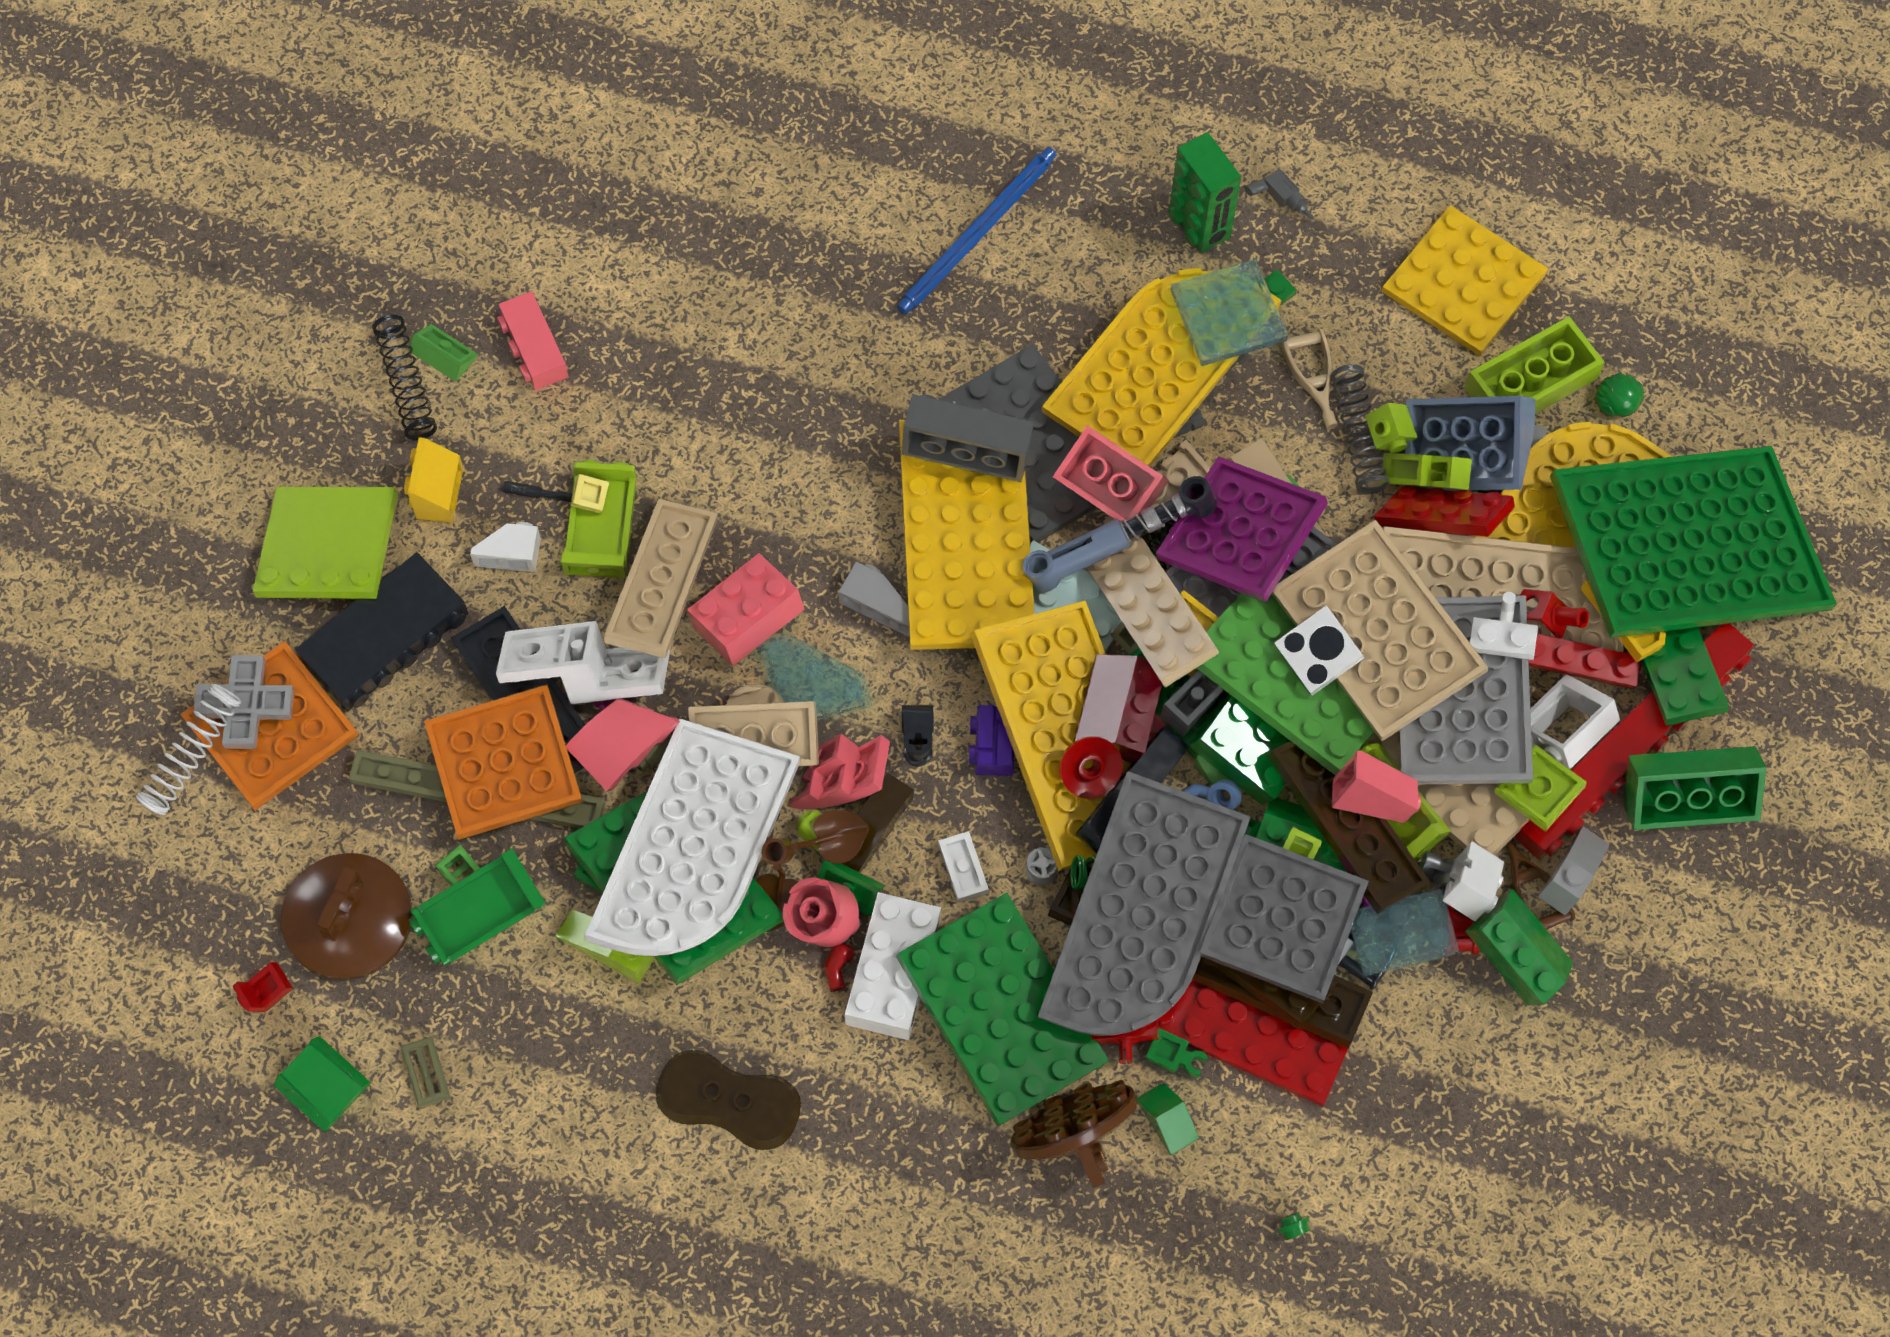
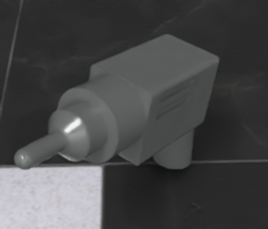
M1281 169L1276 170L1264 179L1244 186L1245 191L1250 196L1266 190L1281 207L1287 205L1292 211L1304 213L1309 219H1313V215L1307 210L1305 197L1299 192L1300 189Z

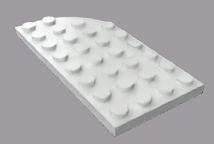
M679 719L680 723L673 732L585 933V940L628 954L658 956L690 949L718 933L733 918L747 893L762 856V847L766 838L772 832L800 764V756Z

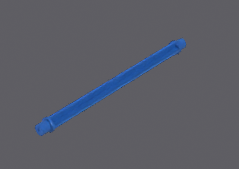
M1046 147L1042 153H1038L908 292L903 295V300L897 305L900 313L907 315L912 309H916L1046 169L1051 166V161L1057 156L1051 147Z

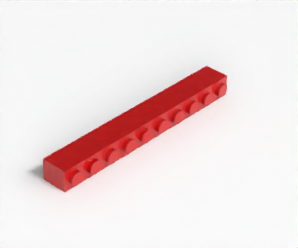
M1730 623L1721 624L1704 641L1723 689L1732 679L1729 674L1734 669L1739 672L1742 671L1752 660L1749 654L1754 644ZM1652 691L1571 770L1587 782L1586 787L1555 822L1544 831L1529 820L1514 838L1538 860L1542 859L1546 854L1552 857L1564 844L1561 839L1567 833L1573 836L1585 824L1582 818L1588 812L1595 815L1606 803L1604 797L1610 791L1616 794L1626 784L1627 779L1624 777L1627 775L1629 755L1649 754L1652 750L1658 753L1670 740L1667 735L1673 729L1678 733L1689 721L1666 726Z

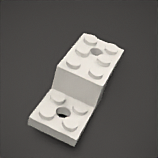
M596 621L507 631L503 640L496 676L499 683L561 676L571 704L663 694L670 650H668L666 658L622 647L606 649Z

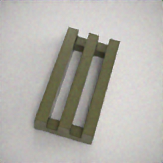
M430 1036L400 1046L418 1108L423 1109L428 1105H435L440 1101L450 1100V1092L433 1037ZM428 1046L442 1091L437 1094L422 1047ZM413 1050H416L429 1093V1097L426 1098L422 1096L409 1053Z

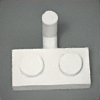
M1504 593L1500 621L1473 618L1470 644L1477 653L1534 660L1538 626L1513 622L1516 600L1514 593Z

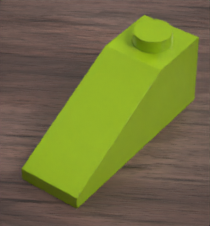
M572 909L555 937L633 981L640 983L653 962L654 956L628 954L586 941L585 933L592 917Z

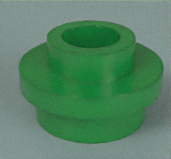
M1297 1212L1282 1218V1226L1277 1228L1278 1233H1283L1285 1240H1289L1310 1231L1307 1224L1310 1221L1309 1217H1301L1300 1213Z

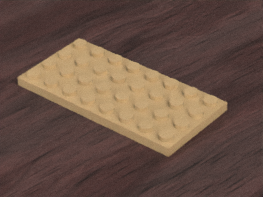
M1385 526L1382 528L1434 597L1503 596L1506 592H1512L1515 596H1520L1523 589L1552 591L1567 607L1586 608L1589 612L1587 626L1585 628L1567 626L1562 639L1623 652L1622 642L1618 637H1609L1602 616L1580 589L1584 582L1588 581L1577 548ZM1532 598L1526 602V612H1530L1537 607L1538 598ZM1527 620V624L1538 626V634L1555 637L1540 621Z

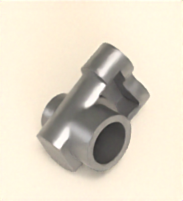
M1425 852L1421 861L1417 862V864L1429 881L1436 883L1435 891L1444 897L1447 884L1450 881H1455V879L1450 877L1455 859H1441L1438 855Z

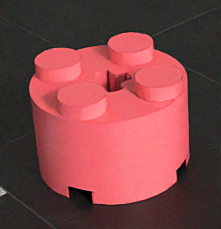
M814 877L803 879L792 887L789 892L791 895L788 903H784L783 920L787 930L791 935L806 943L822 947H834L845 942L852 934L857 932L860 926L858 918L859 908L854 894L847 886Z

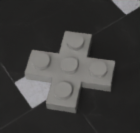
M232 655L229 684H217L232 692L241 700L239 707L230 705L234 711L233 716L223 715L227 722L223 730L222 745L224 748L257 749L260 719H292L293 686L263 685L266 663L264 656ZM197 684L194 711L199 712L206 718L221 719L213 710L201 703V700H204L214 708L231 713L230 709L223 702L208 693L212 684Z

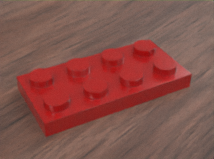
M1408 485L1401 487L1374 515V520L1381 527L1489 537L1514 509L1515 504L1513 496L1501 495L1498 492L1484 494L1472 493L1470 490L1422 489Z

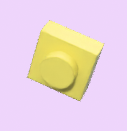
M579 474L576 479L571 506L600 514L603 511L609 482Z

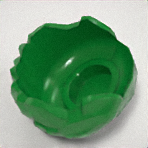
M1612 374L1610 377L1604 378L1600 383L1595 399L1600 410L1605 415L1610 417H1626L1635 413L1642 404L1644 388L1631 375Z

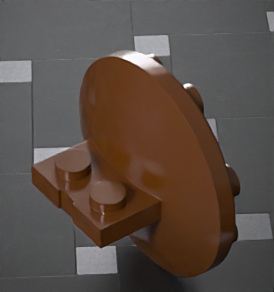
M358 853L332 855L310 865L291 884L284 898L281 910L283 937L293 956L311 972L338 980L361 978L387 965L402 949L411 928L408 919L412 918L410 912L412 909L411 899L400 876L381 860Z
M1123 1080L1093 1087L1091 1083H1086L1074 1089V1094L1063 1099L1061 1096H1054L1043 1103L1044 1108L1013 1126L1014 1133L1011 1137L1010 1145L1014 1154L1018 1158L1029 1160L1057 1158L1077 1152L1092 1187L1095 1188L1105 1184L1104 1171L1108 1170L1105 1161L1107 1156L1100 1141L1115 1131L1132 1114L1138 1104L1133 1088L1126 1085Z

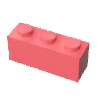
M530 291L498 304L501 316L497 317V321L503 334L509 332L512 340L508 341V345L513 357H520L523 363L519 366L525 383L531 381L534 389L538 390L568 378L566 363L533 292Z

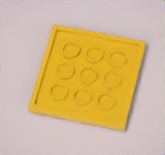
M1450 205L1384 284L1381 292L1478 356H1481L1544 278L1549 268Z

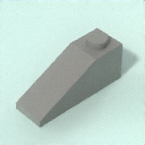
M856 562L839 590V603L909 637L908 605L878 568L870 564L863 565Z
M1583 826L1538 897L1566 915L1580 900L1590 884L1610 844Z

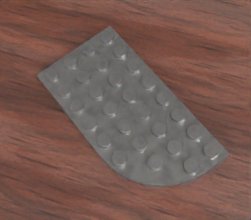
M1127 771L1037 1018L1078 1033L1109 1036L1132 1032L1145 1027L1171 1009L1185 993L1195 974L1201 958L1199 952L1219 900L1223 896L1250 816Z

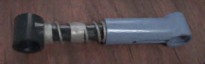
M1201 476L1189 477L1183 481L1177 495L1171 496V500L1166 503L1159 502V506L1155 508L1151 506L1141 511L1140 515L1134 514V518L1128 521L1123 519L1119 521L1117 518L1050 551L1037 550L1031 552L1024 559L1023 571L1036 590L1040 592L1051 591L1058 586L1062 578L1130 547L1132 538L1136 537L1139 539L1140 535L1147 531L1151 533L1161 527H1165V523L1172 519L1177 521L1179 516L1183 518L1188 516V514L1195 518L1208 517L1216 509V497L1205 478Z

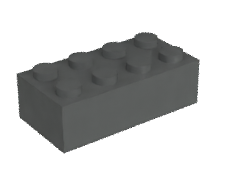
M912 394L904 423L901 455L1022 482L1030 451L1034 422L1028 421L1022 416L1010 417L998 414L991 409L980 410L967 407L961 402L950 403L937 400L931 395L924 394L919 396Z

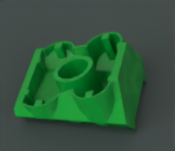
M318 1036L311 1039L309 1044L286 1069L277 1075L273 1086L290 1103L297 1106L308 1116L313 1123L324 1132H327L367 1089L371 1082L322 1037Z

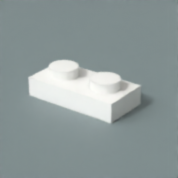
M969 831L938 840V846L957 902L989 894V888Z

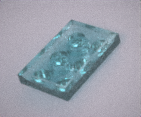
M1442 889L1413 895L1378 915L1372 906L1358 909L1351 933L1363 977L1459 953L1446 903L1442 901L1444 897Z

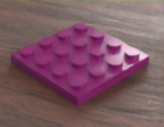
M1218 456L1204 477L1216 497V509L1205 518H1195L1189 516V514L1183 518L1179 516L1157 550L1156 555L1160 561L1266 602L1328 502L1326 496Z

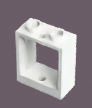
M1566 674L1530 709L1531 741L1533 746L1537 745L1568 769H1571L1620 721L1615 700ZM1569 706L1590 716L1563 744L1542 733Z

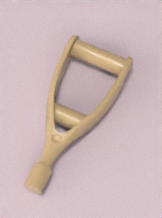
M1319 328L1316 332L1290 338L1281 337L1280 346L1293 377L1321 407L1326 429L1336 428L1338 424L1334 412L1330 410L1329 406L1332 361L1323 329ZM1320 343L1325 357L1327 374L1305 378L1298 369L1290 350ZM1325 387L1323 391L1316 390V388Z

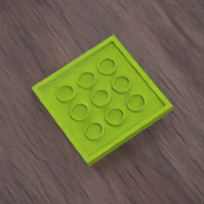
M277 487L253 588L256 598L377 599L398 498L396 488Z

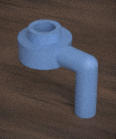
M1228 779L1219 780L1211 787L1192 784L1183 790V792L1208 799L1210 802L1232 810L1240 804L1242 798L1238 785ZM1223 790L1229 792L1231 799L1224 796Z

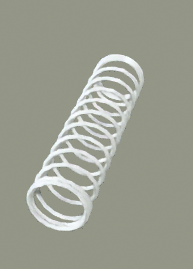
M212 684L208 693L223 702L230 709L231 713L214 708L204 700H201V703L213 710L223 720L224 724L212 721L199 712L193 711L196 716L210 724L217 734L206 732L193 723L186 722L188 726L201 733L210 745L197 742L185 733L179 732L180 736L192 742L203 755L191 753L177 743H172L175 748L188 755L195 763V766L185 764L172 755L165 753L167 758L179 764L187 772L188 777L176 774L162 764H157L159 768L171 774L181 784V787L170 785L158 776L150 774L151 778L166 786L174 797L164 796L150 786L143 785L147 791L158 796L166 804L165 806L158 799L147 793L138 792V795H136L137 800L149 810L159 815H166V812L170 809L169 803L166 800L177 799L173 789H183L184 785L181 779L191 778L190 771L187 768H198V763L194 757L204 758L206 755L202 747L208 748L213 746L208 736H220L219 730L215 725L226 726L227 722L223 715L233 716L234 711L230 705L234 707L240 706L241 700L220 685Z

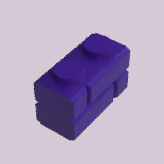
M994 705L977 706V716L970 717V735H976V745H970L969 764H975L976 775L1012 776L1014 770V750L999 710Z

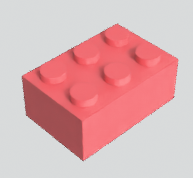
M1088 425L1053 475V478L1114 519L1118 518L1119 521H1122V519L1128 521L1134 518V514L1140 515L1141 511L1151 507L1169 481L1166 477Z
M760 553L687 609L694 629L732 666L736 665L805 610L799 590Z

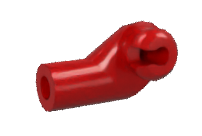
M840 944L834 946L824 962V971L830 992L846 988L841 969L845 962H850L854 958V949L850 945Z

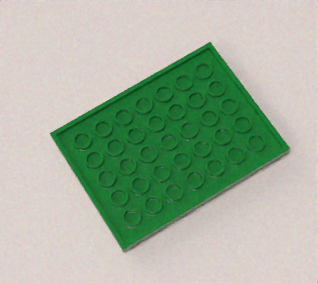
M1772 446L1554 469L1550 475L1610 638L1830 611L1837 605Z

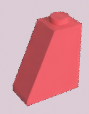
M1357 750L1333 779L1332 808L1406 823L1414 813L1418 812L1421 805V795L1418 794V780L1363 751Z

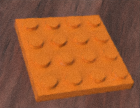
M283 641L264 655L266 663L263 685L293 686L292 719H260L257 749L224 748L222 745L224 726L215 725L219 730V737L208 736L213 746L206 749L254 811L359 737L354 726L286 641ZM194 705L180 714L185 722L189 721L206 732L217 734L214 728L205 720L195 717L193 714ZM208 718L217 723L224 724L222 719ZM190 727L201 743L210 745L201 733Z
M548 685L424 721L458 840L583 803Z

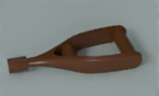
M1512 838L1505 845L1511 861L1513 890L1524 902L1520 890L1521 885L1537 878H1541L1547 883L1551 876L1525 857L1513 843L1514 838ZM1519 865H1523L1527 868L1518 873ZM1573 908L1566 915L1556 911L1538 920L1547 930L1565 921H1574L1575 912Z

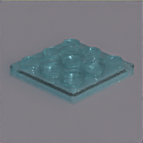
M1256 259L1171 284L1170 291L1201 366L1287 341V331Z

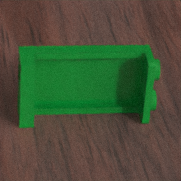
M511 848L486 866L418 907L412 908L410 912L413 917L408 919L417 936L425 935L430 944L425 949L434 964L441 962L445 967L544 907L546 903Z

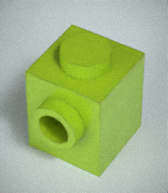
M1386 403L1365 415L1376 449L1389 450L1390 453L1400 452L1408 447L1407 444L1417 438L1407 405Z

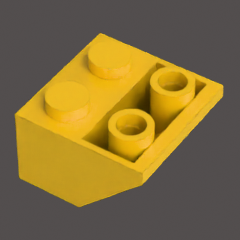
M419 437L417 448H412L410 455V466L413 467L411 476L406 477L404 492L409 496V507L413 508L416 519L453 523L463 473L460 455L426 438Z

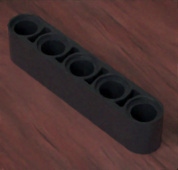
M1163 726L1147 744L1145 754L1132 762L1121 776L1117 785L1102 799L1077 830L1075 836L1097 855L1127 771L1162 783L1189 749L1188 744L1168 726Z

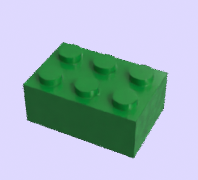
M1228 694L1222 697L1188 746L1228 779L1235 782L1238 787L1261 805L1274 800L1286 784L1268 758V754L1271 750L1290 740L1232 695Z

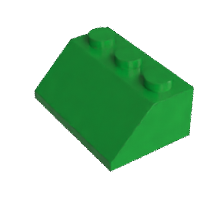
M1277 797L1269 801L1256 837L1257 839L1283 848L1292 827L1322 841L1313 860L1347 872L1301 805Z
M1509 889L1498 899L1490 913H1484L1465 931L1528 1006L1544 1005L1568 979L1574 962L1513 889Z

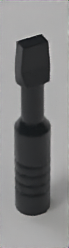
M505 481L503 492L533 498L546 497L567 502L572 500L571 493L560 490L558 492L544 490L540 486Z

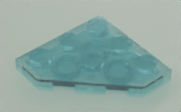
M786 634L767 639L758 646L769 687L782 697L784 703L816 701L817 721L873 707L864 674L795 637Z

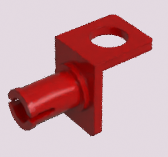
M1523 589L1520 596H1526V602L1532 598H1538L1537 607L1530 612H1526L1527 620L1540 621L1556 638H1563L1567 626L1585 628L1589 622V612L1586 608L1567 607L1552 591Z

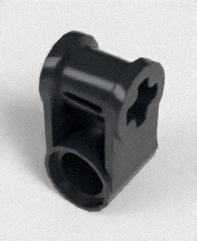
M933 704L902 705L904 757L910 765L915 767L926 765L932 758V733H934ZM915 745H921L922 750H915Z

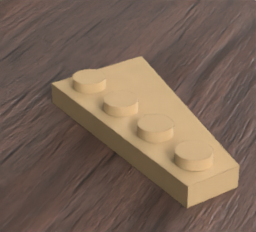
M1187 440L1179 446V450L1172 457L1169 456L1161 464V468L1157 471L1169 481L1152 505L1154 508L1159 506V502L1166 503L1171 500V496L1177 495L1181 484L1187 478L1192 476L1204 478L1210 470L1208 464ZM1109 515L1103 521V525L1115 519Z

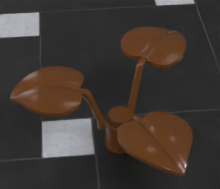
M845 810L826 811L820 814L813 822V831L817 838L793 844L785 838L773 839L774 829H772L771 834L766 838L762 847V856L767 863L773 865V869L777 870L779 876L772 873L764 874L756 882L782 913L784 903H788L791 895L789 893L790 890L799 882L795 879H785V871L782 868V864L792 859L794 850L819 844L820 854L827 861L832 863L850 861L859 853L869 831L868 824L860 816ZM784 920L783 922H781L780 924L776 925L775 927L771 928L766 932H770L785 926Z

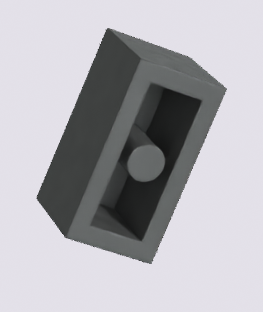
M1198 670L1164 704L1160 716L1184 737L1226 694V691Z

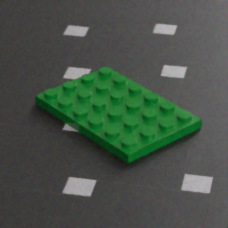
M648 790L565 837V846L602 892L606 888ZM752 878L739 909L718 933L690 949L668 955L654 956V958L673 982L678 985L783 922V913L756 880Z
M1008 893L999 896L896 955L898 962L997 1127L1109 1062L1098 1041L1091 1040V1035L1068 1030L1037 1018L1054 969Z

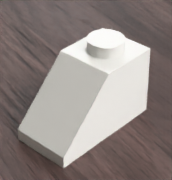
M527 522L505 524L471 548L470 555L473 565L475 567L535 572L541 541L538 526H533Z

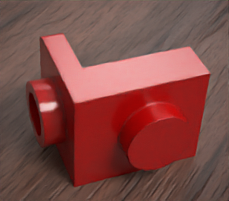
M278 962L268 963L248 982L237 981L233 985V989L238 995L237 1000L239 1004L248 1012H266L294 989Z

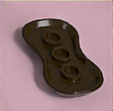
M687 1050L674 1055L665 1065L656 1090L658 1107L670 1120L686 1125L709 1124L721 1127L733 1134L743 1144L758 1150H770L783 1145L792 1135L801 1109L799 1093L787 1080L774 1075H745L735 1072L722 1064L714 1056L700 1050Z

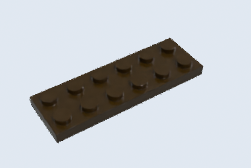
M1291 741L1271 750L1268 758L1347 872L1369 881L1364 896L1377 915L1427 888L1431 882L1386 819L1332 808L1333 779L1336 775Z

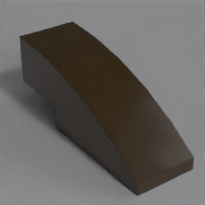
M889 773L884 776L882 790L871 794L857 814L869 826L864 843L859 853L853 859L841 864L861 873L892 832L896 821L912 802L914 793L912 788Z

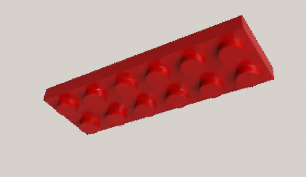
M1194 980L1191 981L1177 1003L1158 1018L1160 1029L1189 1041L1188 1047L1202 1051L1208 1056L1322 1107L1326 1102L1348 1051L1347 1048L1302 1028L1297 1029L1289 1022Z

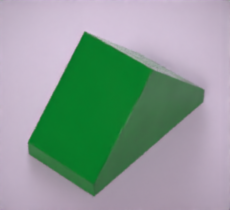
M1164 1082L1137 1098L1138 1105L1170 1155L1199 1139L1184 1101Z

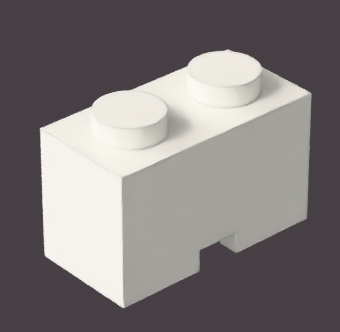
M1471 842L1453 862L1450 877L1455 879V881H1450L1447 884L1442 901L1473 921H1476L1484 912L1490 913L1498 901V897L1495 896L1496 891L1504 879L1501 876L1504 861L1476 843Z

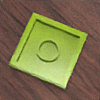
M1534 745L1532 747L1533 782L1499 783L1494 793L1546 831L1586 787L1587 782L1540 747Z

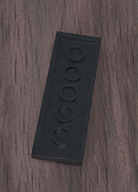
M505 606L451 637L452 643L491 701L548 685L565 745L585 726V723L553 677L499 683L496 671L505 632L521 630ZM568 751L571 765L575 774L584 767Z

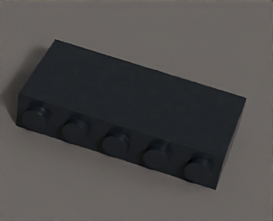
M416 552L380 581L377 599H357L298 646L295 651L306 668L348 712L353 707L358 708L368 700L369 694L376 688H383L392 681L393 675L402 667H410L417 660L418 654L423 650L435 647L441 641L442 635L449 629H456L461 626L469 613L463 599Z

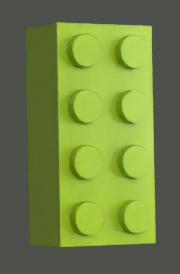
M1570 316L1470 371L1464 389L1470 397L1525 396L1535 398V414L1597 380L1605 362Z

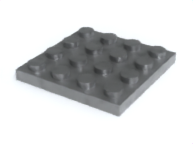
M1245 834L1223 896L1219 900L1199 954L1206 959L1324 1003L1369 881Z

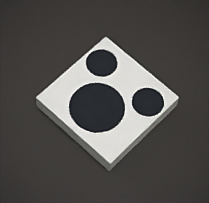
M1327 605L1275 642L1277 648L1312 696L1365 658Z

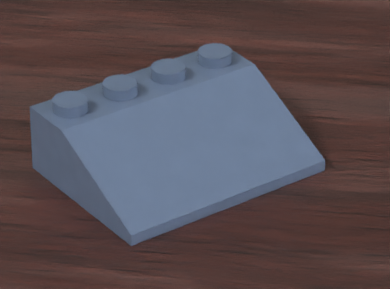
M1525 396L1406 399V405L1417 438L1407 444L1408 447L1405 449V454L1472 459L1469 490H1521L1535 431V398ZM1415 486L1416 488H1422V489H1432V488H1434V487ZM1443 488L1444 490H1447V491H1461V490H1463V489H1448V488Z

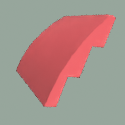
M617 699L591 719L569 741L566 748L606 791H611L632 767L639 766L657 743H663L680 721L678 718L654 712L650 708L637 706L624 699Z
M839 734L819 745V765H811L807 768L802 777L807 784L800 795L791 798L789 805L796 809L825 808L853 802L882 790L890 741L880 735L858 747L843 734Z

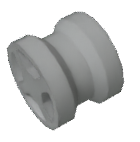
M1040 847L1034 849L1027 857L1026 874L1032 883L1037 885L1050 884L1058 874V868L1052 852L1048 848Z

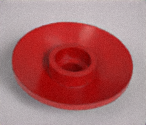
M1097 736L1084 737L1072 743L1064 752L1059 767L1060 777L1064 786L1075 796L1085 799L1098 798L1109 793L1117 785L1122 775L1123 761L1119 750L1109 740ZM1087 760H1093V765L1090 768L1083 767Z

